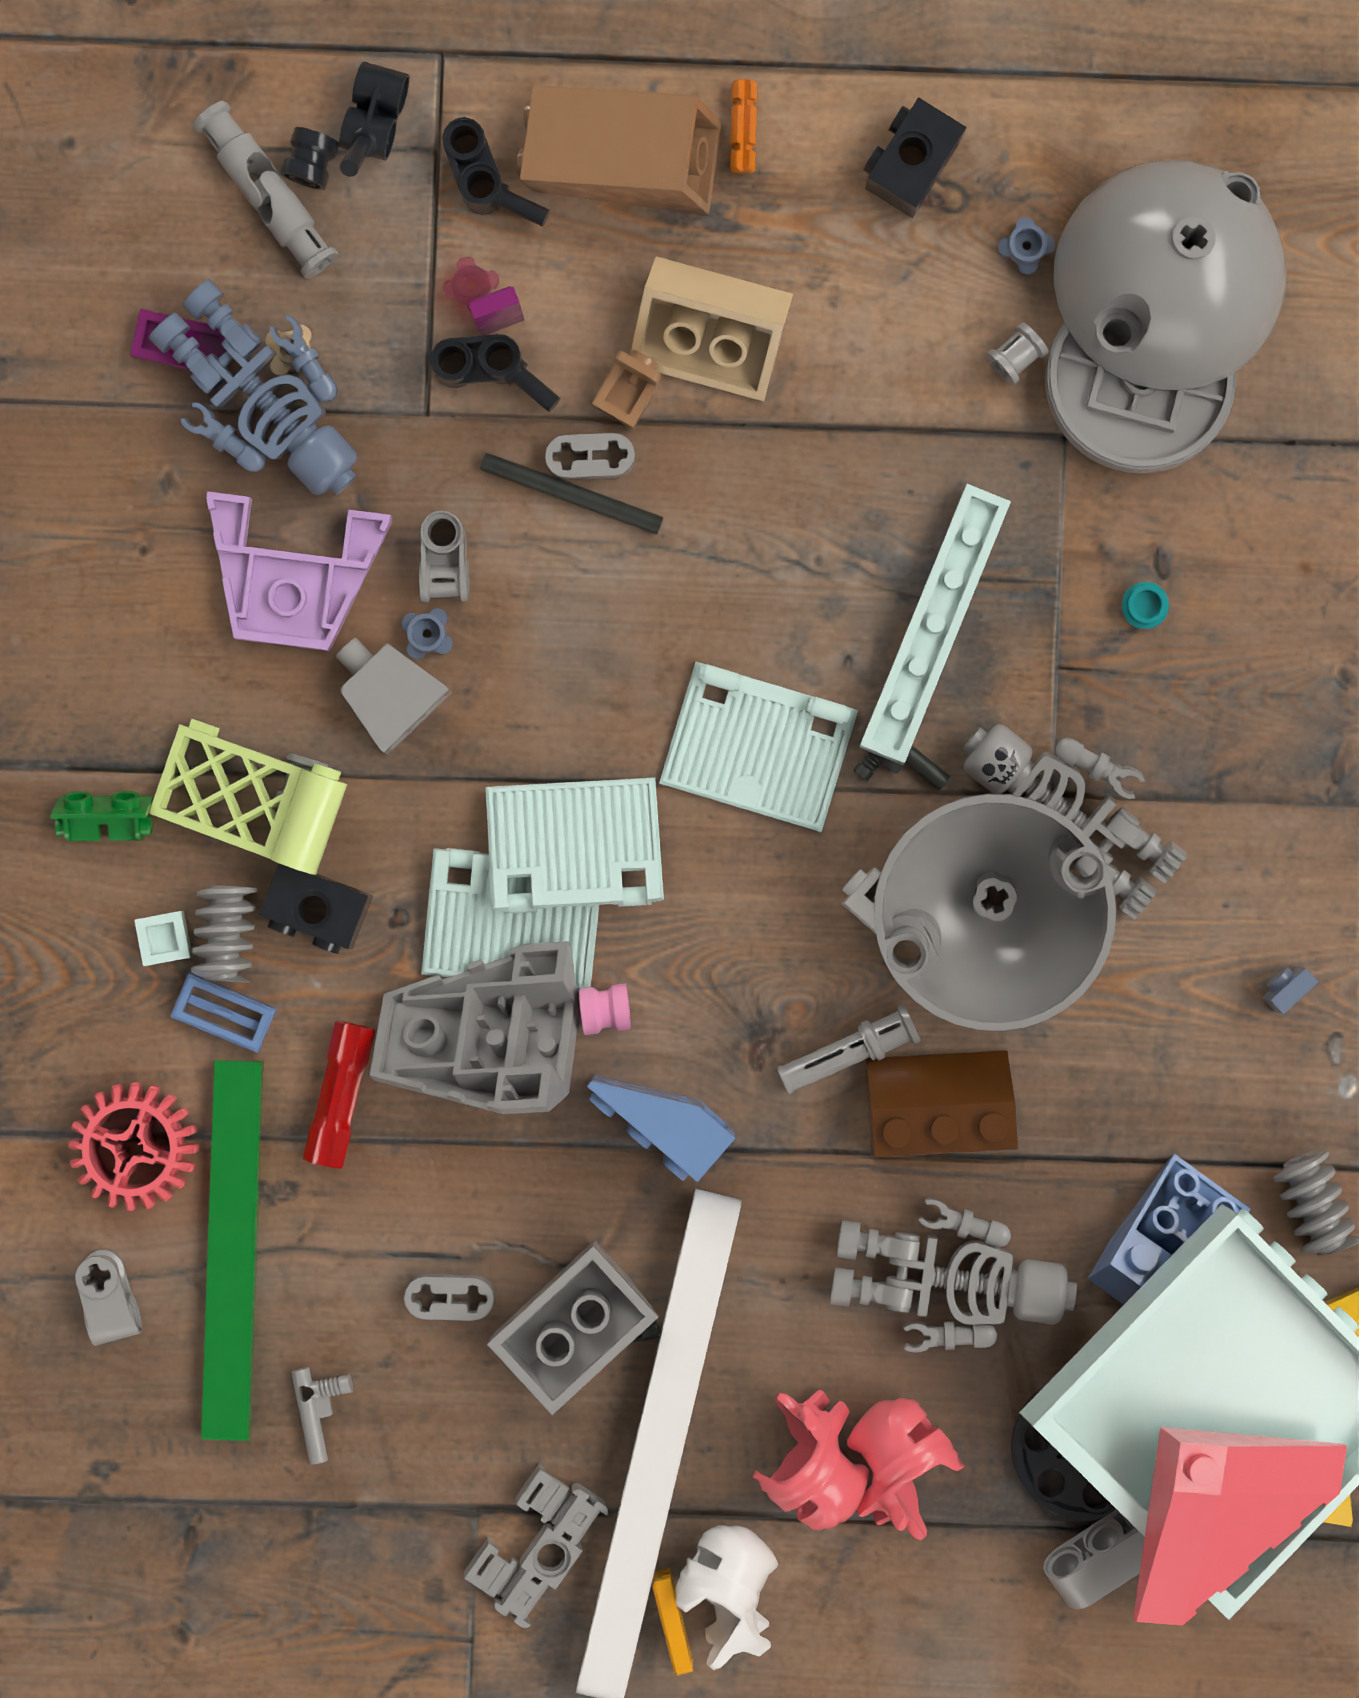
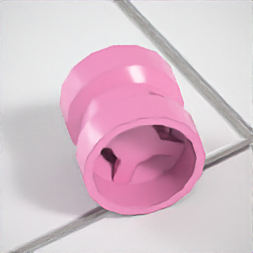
M626 983L612 985L608 990L598 991L594 987L579 989L584 1035L598 1034L602 1028L610 1027L616 1031L631 1030Z

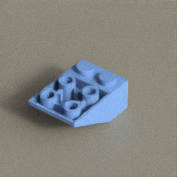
M594 1075L587 1086L593 1091L589 1099L596 1107L610 1118L615 1112L629 1122L626 1132L646 1149L652 1143L665 1154L662 1157L664 1159L662 1163L683 1181L690 1175L698 1182L736 1138L734 1129L697 1098L599 1075Z
M1173 1154L1111 1238L1088 1279L1124 1305L1221 1204L1236 1213L1242 1208L1249 1213L1251 1209L1176 1154Z

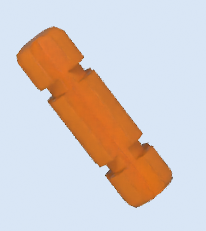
M738 79L732 83V103H735V105L731 106L730 147L734 148V150L730 151V170L732 173L745 175L754 173L756 167V151H753L752 148H756L757 107L753 105L757 103V83L750 79Z

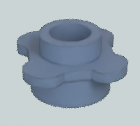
M1027 217L1020 218L1016 222L1015 230L1008 238L1001 239L998 244L999 254L1004 258H1011L1018 264L1019 271L1025 275L1036 272L1040 259L1044 255L1051 254L1055 248L1053 237L1045 235L1044 231L1036 226L1032 219ZM1024 242L1030 243L1031 248L1029 250L1022 248Z
M434 608L429 614L415 615L414 613H409L403 618L402 628L407 631L409 644L406 650L410 657L422 659L428 653L438 652L444 655L450 652L453 647V641L447 636L445 624L448 621V616L445 611ZM424 630H431L432 635L430 638H424Z

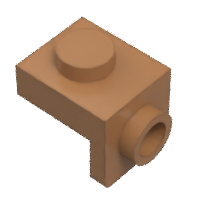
M620 350L615 358L612 370L592 402V407L634 430L661 383V373L655 370L658 364L637 350H633L631 355Z

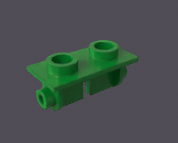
M76 791L68 793L64 797H59L50 817L51 819H56V836L64 837L65 841H100V824H108L109 841H143L144 836H152L153 820L152 817H147L154 798L153 796H139V793L134 791H121L111 796H92L89 792Z

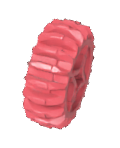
M141 1082L131 1083L128 1096L122 1084L112 1086L111 1090L113 1101L106 1093L101 1091L94 1096L99 1109L89 1104L81 1108L83 1116L90 1122L75 1121L72 1124V1129L82 1134L83 1139L78 1138L68 1142L70 1149L82 1150V1156L71 1160L70 1164L72 1168L85 1165L88 1172L78 1178V1182L80 1185H84L92 1180L97 1183L91 1192V1196L94 1199L99 1198L106 1190L110 1192L107 1199L108 1207H116L121 1201L122 1196H124L126 1210L133 1211L137 1208L140 1196L144 1207L151 1209L156 1205L155 1193L165 1202L173 1197L168 1183L179 1189L186 1185L187 1181L178 1170L191 1172L195 1169V1163L183 1158V1155L198 1152L199 1145L196 1143H185L184 1137L196 1133L197 1128L195 1125L181 1127L179 1120L187 1117L189 1111L187 1108H183L173 1114L170 1108L176 1102L177 1097L175 1095H168L161 1103L157 1101L160 1094L159 1086H151L145 1097H143ZM118 1109H139L137 1117L132 1120L126 1131L116 1128L110 1130L102 1127L108 1117ZM153 1116L160 1121L167 1132L170 1151H167L165 1146L157 1143L152 1136ZM137 1134V1137L141 1140L137 1145L143 1144L144 1152H140L131 1158L126 1152L130 1148L124 1147V1141L135 1137ZM98 1141L101 1142V1146L111 1150L114 1154L116 1162L113 1172L115 1176L106 1169L101 1160ZM140 1162L152 1165L159 1163L166 1166L160 1176L152 1182L145 1184L128 1183L131 1174L136 1172Z

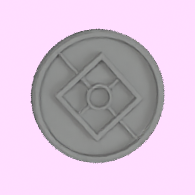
M1064 322L1048 354L1045 370V388L1052 416L1059 429L1082 454L1114 470L1127 473H1154L1177 467L1189 461L1203 451L1216 437L1225 424L1233 405L1236 391V372L1209 385L1185 390H1160L1136 385L1113 375L1090 358L1078 345ZM1103 332L1104 339L1110 345L1117 347L1124 345L1122 337L1116 332Z

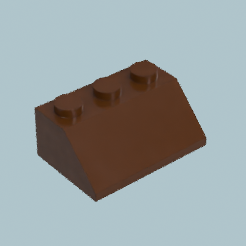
M1007 1050L885 1057L880 1061L877 1059L873 1061L872 1058L865 1059L870 1147L874 1158L1018 1149L1016 1106Z

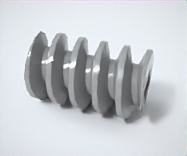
M211 885L209 888L197 891L196 897L209 902V906L197 909L195 916L207 921L208 925L194 929V935L206 940L207 943L193 948L192 954L205 959V963L191 967V973L204 978V980L250 983L249 979L238 975V971L251 968L252 961L239 956V952L253 949V942L240 937V934L254 930L255 924L243 919L242 914L256 911V905L244 900L243 896L257 892V888Z
M1326 1149L1311 1151L1288 1160L1283 1165L1284 1169L1273 1177L1274 1182L1290 1183L1291 1187L1283 1192L1280 1198L1281 1200H1296L1297 1205L1286 1214L1288 1218H1303L1304 1223L1293 1231L1294 1236H1309L1311 1239L1300 1248L1302 1254L1326 1255L1345 1250L1359 1243L1358 1236L1349 1235L1355 1229L1356 1224L1354 1220L1342 1217L1349 1209L1348 1203L1345 1200H1334L1342 1192L1341 1185L1337 1182H1327L1335 1175V1168L1332 1165L1320 1164L1329 1155Z

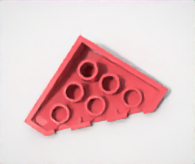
M1160 1427L1133 1619L1136 1622L1183 1626L1197 1614L1195 1610L1217 1591L1222 1593L1250 1570L1248 1566L1270 1547L1275 1549L1302 1526L1300 1523L1320 1505L1324 1504L1326 1506L1340 1494L1347 1446L1342 1443Z

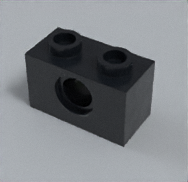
M919 97L911 109L902 106L888 130L895 134L885 150L877 146L864 167L863 171L870 174L865 189L913 218L962 141L967 127ZM907 146L916 147L923 153L924 161L918 165H908L901 160L899 151Z
M279 863L259 915L270 919L268 928L292 937L295 936L297 930L315 936L312 945L339 954L341 947L346 949L354 947L374 895L320 874L306 873ZM311 896H318L323 899L327 907L326 916L319 923L310 922L303 912L304 903Z

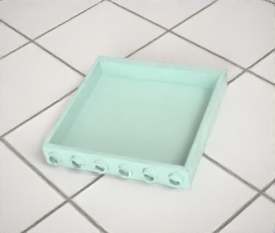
M1221 1204L1019 1413L1144 1537L1160 1427L1345 1444L1347 1450L1340 1494L1326 1506L1324 1504L1320 1505L1300 1522L1302 1526L1275 1549L1270 1547L1248 1566L1250 1570L1222 1593L1217 1591L1208 1599L1229 1620L1359 1485V1337L1354 1333L1359 1328V1325L1340 1307H1337L1334 1311L1329 1308L1323 1301L1328 1295L1327 1292L1307 1274L1300 1278L1291 1269V1266L1296 1262L1295 1259L1277 1242L1274 1241L1269 1246L1258 1235L1264 1228L1250 1213L1243 1208L1236 1213Z

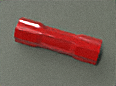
M335 1021L327 1053L328 1063L315 1118L310 1125L302 1160L331 1168L341 1169L344 1166L351 1137V1123L376 1029L346 1021Z

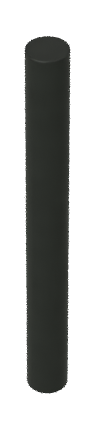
M487 452L480 467L481 471L656 535L664 518Z

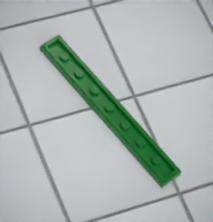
M214 1060L201 1423L202 1440L249 1441L251 1438L264 1061Z

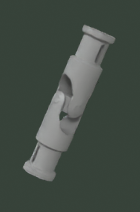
M220 101L211 105L195 119L192 126L197 132L205 134L218 152L216 158L248 202L260 214L262 221L281 247L287 246L301 264L302 269L300 272L304 278L310 279L320 274L338 258L339 253L335 248H328L314 229L315 221L294 192L288 188L280 173L252 135L244 133L230 115L231 107L229 104ZM248 173H253L260 178L253 183Z

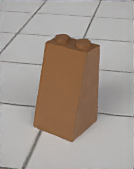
M533 85L531 101L526 102L523 114L524 125L527 129L525 145L519 150L517 156V170L520 180L532 190L561 196L709 215L722 122L696 95Z

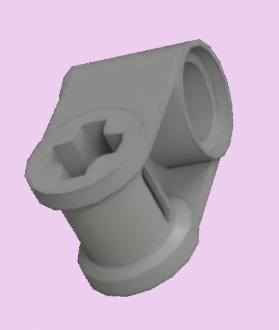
M447 511L433 512L421 524V560L419 564L421 603H429L431 598L459 597L461 602H469L470 573L467 559V534L465 526L458 517ZM440 521H450L456 529L455 539L447 546L435 545L431 538L434 525ZM455 579V582L434 583L435 580Z
M98 1249L90 1253L77 1268L75 1281L91 1343L94 1346L141 1334V1315L137 1301L131 1291L122 1258L116 1252L108 1249ZM97 1264L101 1271L109 1270L111 1274L104 1284L100 1277L92 1278L90 1274Z

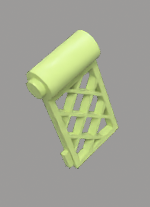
M191 719L189 727L179 724L149 814L267 857L290 868L316 875L347 787L346 783L339 781L341 772L318 763H314L312 770L309 771L217 737L220 728L195 719ZM190 739H194L202 743L209 760L190 770L184 756ZM214 747L224 750L225 752L217 755ZM238 755L242 757L249 775L230 785L221 764ZM255 762L266 766L258 770ZM213 769L221 790L202 800L194 778ZM277 770L290 774L283 794L270 800L262 778ZM253 783L262 805L242 815L234 793ZM185 784L193 805L179 813L166 809L172 791ZM225 798L234 820L219 828L213 827L206 808ZM197 813L200 821H197L189 817ZM266 813L271 830L266 844L262 845L253 841L246 823ZM235 829H238L240 836L232 834L230 832Z

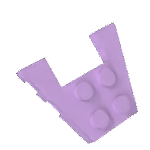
M207 491L206 499L211 513L214 529L213 535L216 550L219 554L223 575L222 581L234 639L330 652L392 524V516L348 509L342 558L246 547L252 499L247 496Z

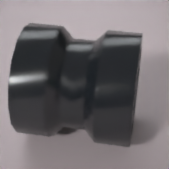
M295 127L290 140L293 150L291 156L284 159L280 174L297 184L317 190H325L329 179L327 163L336 157L339 142L318 131Z

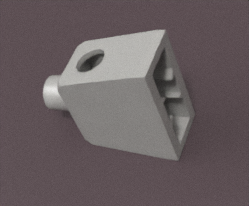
M354 638L336 655V658L353 675L340 689L341 693L380 750L388 755L453 693L448 687L389 644H386L373 656L357 638Z

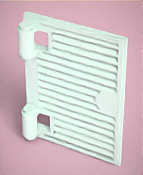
M695 662L659 784L822 832L858 710L712 665ZM706 684L729 690L725 704L702 698ZM815 716L837 723L833 737L811 731Z
M655 778L486 787L492 910L504 911V913L536 912L542 908L618 904V907L652 905V902L664 900ZM645 870L646 886L622 887V871ZM531 877L532 893L508 894L507 878Z
M453 848L433 849L421 974L433 976L440 974L442 977L455 976L467 971V964L481 959L484 964L494 962L509 956V949L523 944L569 941L572 949L577 992H579L580 988L591 987L599 905L550 907L538 909L536 912L504 913V911L492 910L489 854ZM449 867L471 869L470 885L448 883ZM531 877L507 878L508 894L532 893Z

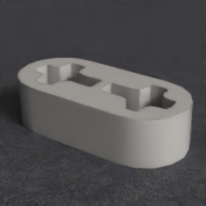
M621 434L563 435L556 437L550 442L546 448L545 459L550 472L561 480L616 479L625 476L631 471L635 462V452L629 439ZM610 444H618L619 451L627 452L628 455L627 459L619 461L618 468H610L608 460H593V454L607 453ZM566 445L571 446L573 454H588V460L573 461L570 470H563L561 462L553 461L554 455L561 454L562 446Z
M423 1274L414 1278L406 1288L404 1301L408 1311L416 1318L425 1320L474 1321L488 1315L494 1305L496 1296L490 1281L482 1276ZM423 1284H428L432 1293L447 1294V1300H434L430 1309L422 1308L421 1300L414 1299L413 1293L420 1292ZM475 1285L478 1286L479 1294L486 1295L487 1301L480 1302L477 1310L469 1309L468 1301L453 1300V1294H466L470 1286Z

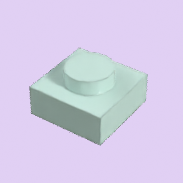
M184 911L134 920L143 966L193 957Z

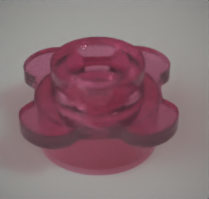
M462 257L457 262L458 270L452 280L444 283L443 290L448 299H458L471 312L469 307L470 301L490 294L491 290L498 287L499 277L494 270L486 271L477 266L472 257ZM474 281L476 286L473 289H469L467 283Z

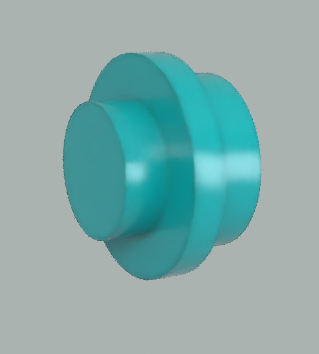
M1140 582L1131 586L1123 595L1121 611L1123 617L1131 626L1138 629H1151L1165 620L1169 611V599L1165 591L1157 584Z

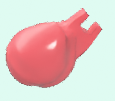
M820 1389L804 1403H797L788 1394L781 1392L777 1394L775 1403L785 1415L790 1433L798 1443L786 1455L782 1464L771 1478L755 1470L753 1478L759 1481L762 1491L766 1492L770 1500L784 1512L796 1509L797 1519L807 1525L809 1529L815 1531L829 1530L840 1523H844L857 1510L863 1498L870 1473L865 1465L853 1464L849 1461L839 1447L838 1435L850 1411L842 1401H839L829 1413L822 1411L830 1400L824 1391Z
M907 1398L879 1401L861 1417L847 1439L848 1447L864 1457L873 1473L872 1485L864 1492L857 1508L858 1516L864 1517L872 1513L875 1523L879 1526L891 1520L897 1530L903 1531L906 1528L913 1538L923 1540L927 1536V1529L919 1513L917 1492L912 1480L940 1464L957 1472L965 1466L959 1459L958 1452L953 1448L950 1439L939 1427L933 1426L926 1418L928 1414L920 1407L919 1402Z

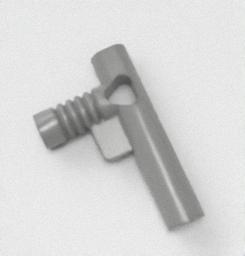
M309 1367L292 1370L291 1374L309 1462L311 1465L328 1461L320 1418L329 1417L333 1414L331 1395L353 1393V1383L350 1374L341 1375L338 1378H329V1380L327 1378L325 1380L321 1379L320 1382L318 1380L312 1381ZM301 1386L311 1388L314 1391L313 1396L305 1399Z

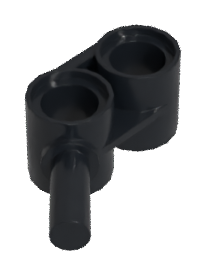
M364 61L360 64L352 93V103L357 104V107L350 106L347 109L339 137V148L348 150L340 163V170L344 175L348 177L355 176L367 157H374L384 161L388 159L395 139L397 120L403 110L408 93L409 74Z
M467 117L456 118L449 122L444 129L443 145L467 208L480 215L491 214L502 208L543 227L549 216L550 209L509 191V185L502 183L484 130L480 124ZM463 135H471L478 140V144L470 153H458L453 149L457 138ZM479 179L490 180L495 185L492 193L485 198H476L469 193L471 185Z
M495 334L447 338L436 344L431 352L430 362L432 369L439 381L447 387L460 388L467 384L484 382L508 384L511 386L514 383L547 412H551L561 399L526 369L528 364L522 359L519 346L514 339L507 335ZM497 349H507L514 355L513 361L508 368L495 370L488 365V358L491 353ZM453 352L464 355L466 357V364L459 373L448 374L442 371L441 363L445 356Z

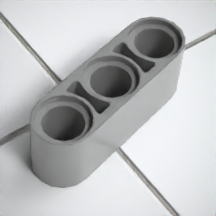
M1116 1509L1053 1550L1044 1562L1043 1569L1045 1575L1069 1608H1086L1140 1573L1145 1537Z

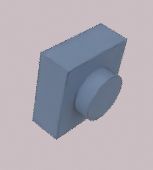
M1296 966L1291 971L1288 967H1285L1266 984L1270 991L1262 999L1274 1012L1285 1014L1318 981L1306 968Z

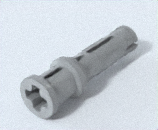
M905 1004L897 1006V1012L873 1023L868 1020L861 1022V1025L858 1026L859 1031L850 1036L819 1048L783 1066H778V1072L789 1095L800 1088L833 1075L869 1057L873 1061L876 1059L880 1061L885 1058V1053L910 1041L914 1044L921 1042Z

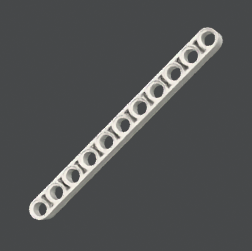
M695 1189L580 1670L576 1689L578 1694L595 1698H624L736 1230L741 1199Z

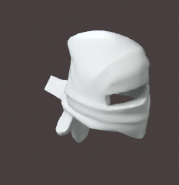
M718 1525L703 1533L697 1545L698 1552L693 1559L687 1558V1565L680 1572V1578L676 1585V1605L684 1612H688L704 1599L714 1605L717 1621L705 1628L706 1641L714 1645L709 1653L706 1664L713 1670L721 1668L734 1654L747 1652L760 1657L771 1648V1642L759 1634L769 1626V1621L758 1613L756 1608L759 1602L760 1591L764 1587L768 1575L778 1567V1562L773 1552L754 1532L742 1526Z

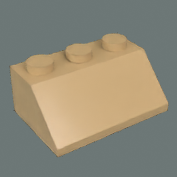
M656 256L644 288L630 355L633 350H637L650 357L658 364L655 370L659 373L764 402L793 294Z

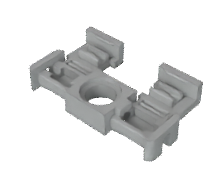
M540 1463L515 1497L517 1506L526 1512L529 1507L542 1514L540 1521L544 1523L519 1559L520 1566L517 1565L518 1561L514 1558L508 1562V1560L499 1556V1548L494 1545V1540L487 1537L464 1570V1579L492 1596L496 1611L503 1616L510 1614L514 1618V1623L522 1628L531 1626L528 1615L547 1587L550 1586L556 1590L583 1550L579 1541L600 1511L608 1515V1508L604 1499L579 1483L571 1485L572 1493L575 1494L572 1495L568 1492L569 1486L547 1473L545 1467ZM541 1482L542 1486L539 1488V1490L537 1491L533 1499L530 1501V1503H528L527 1500L529 1499L533 1491L536 1489L538 1484ZM547 1544L559 1545L564 1550L563 1560L554 1567H546L537 1559L539 1550ZM491 1553L493 1556L480 1574L477 1573ZM496 1594L501 1595V1596L503 1597V1599H501V1598H499L498 1596H496Z

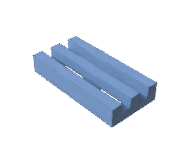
M188 973L170 1017L259 1053L278 1008L213 981L204 980V978L193 973ZM194 986L263 1014L260 1021H257L192 994ZM187 1003L250 1028L256 1031L253 1039L184 1011Z

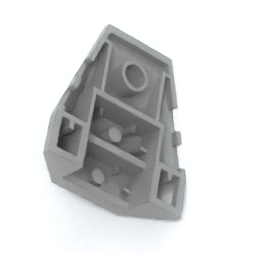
M569 941L523 944L509 949V956L494 962L484 964L481 959L467 964L468 970L461 974L444 979L438 974L385 993L383 995L370 1070L372 1080L500 1114L549 1112L570 1091L580 1013L572 949Z

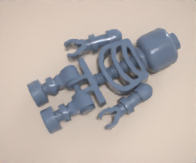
M210 279L206 280L185 299L183 306L196 320L201 319L205 315L208 318L206 324L212 330L219 329V332L225 337L221 344L227 351L219 359L212 353L206 357L197 349L200 344L193 337L188 339L185 336L191 328L176 312L163 320L150 334L149 339L162 353L172 349L174 351L172 357L179 364L185 362V365L193 373L191 375L193 381L207 394L212 390L214 391L224 381L227 382L210 399L216 407L222 408L243 388V392H246V395L250 397L243 405L239 415L238 428L249 444L235 435L237 430L230 424L226 427L215 419L214 413L202 403H192V407L198 408L203 412V421L208 424V427L201 424L195 427L188 418L180 419L182 425L189 431L202 434L214 442L213 448L220 453L225 450L237 459L236 462L248 471L257 472L261 470L266 463L265 455L271 459L278 460L289 452L291 455L288 459V468L312 494L322 495L330 489L336 495L340 494L357 477L351 469L357 463L358 455L356 450L334 427L326 425L318 428L316 426L326 414L320 401H332L338 393V388L330 374H326L318 363L317 359L320 356L315 348H308L299 322L295 318L286 315V320L293 326L294 331L291 337L294 343L290 339H282L275 327L270 326V334L274 341L281 347H284L294 360L291 362V365L296 372L302 371L310 385L303 379L292 375H282L262 384V380H259L256 374L277 353L270 346H265L251 360L248 359L260 346L262 339L246 323L241 325L231 316L233 310L228 304L222 306L218 302L224 296V293ZM233 359L243 367L236 375L226 367ZM288 384L298 389V392L287 394L280 399L276 398V395L272 392L276 388ZM300 400H304L307 403V406L299 408L293 413L286 409L291 404ZM260 406V410H263L264 414L258 421L254 432L251 424L252 416L256 407ZM308 416L306 420L300 424V420ZM274 421V425H277V428L267 442L266 434L271 423ZM288 435V437L282 442L284 436Z

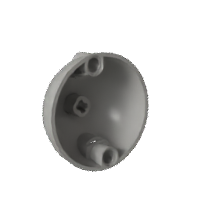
M1161 160L1141 163L1122 170L1103 181L1079 204L1067 221L1058 241L1054 260V288L1058 307L1066 327L1078 345L1090 358L1113 375L1136 385L1160 390H1185L1203 387L1222 380L1241 369L1260 351L1271 335L1283 305L1287 286V261L1283 242L1271 214L1260 199V188L1256 180L1250 175L1241 172L1228 173L1217 167L1189 160ZM1188 241L1195 245L1190 250L1183 246ZM1103 332H1116L1122 337L1124 345L1119 347L1110 345L1104 339Z
M982 794L964 797L939 807L921 818L902 836L889 854L879 877L875 894L874 923L878 945L888 969L897 983L915 1002L933 1015L955 1025L976 1030L1005 1031L1025 1028L1048 1020L1067 1009L1087 991L1099 975L1110 953L1116 925V901L1113 883L1102 851L1093 844L1075 823L1055 809L1032 799L1011 794ZM1087 856L1097 863V868L1089 877L1081 878L1073 875L1069 870L1071 862L1077 857ZM996 886L997 892L1005 889L1002 903L995 905L993 899L987 902L984 900L987 897L988 887ZM910 940L919 946L921 953L915 959L903 960L897 956L894 947L900 941Z

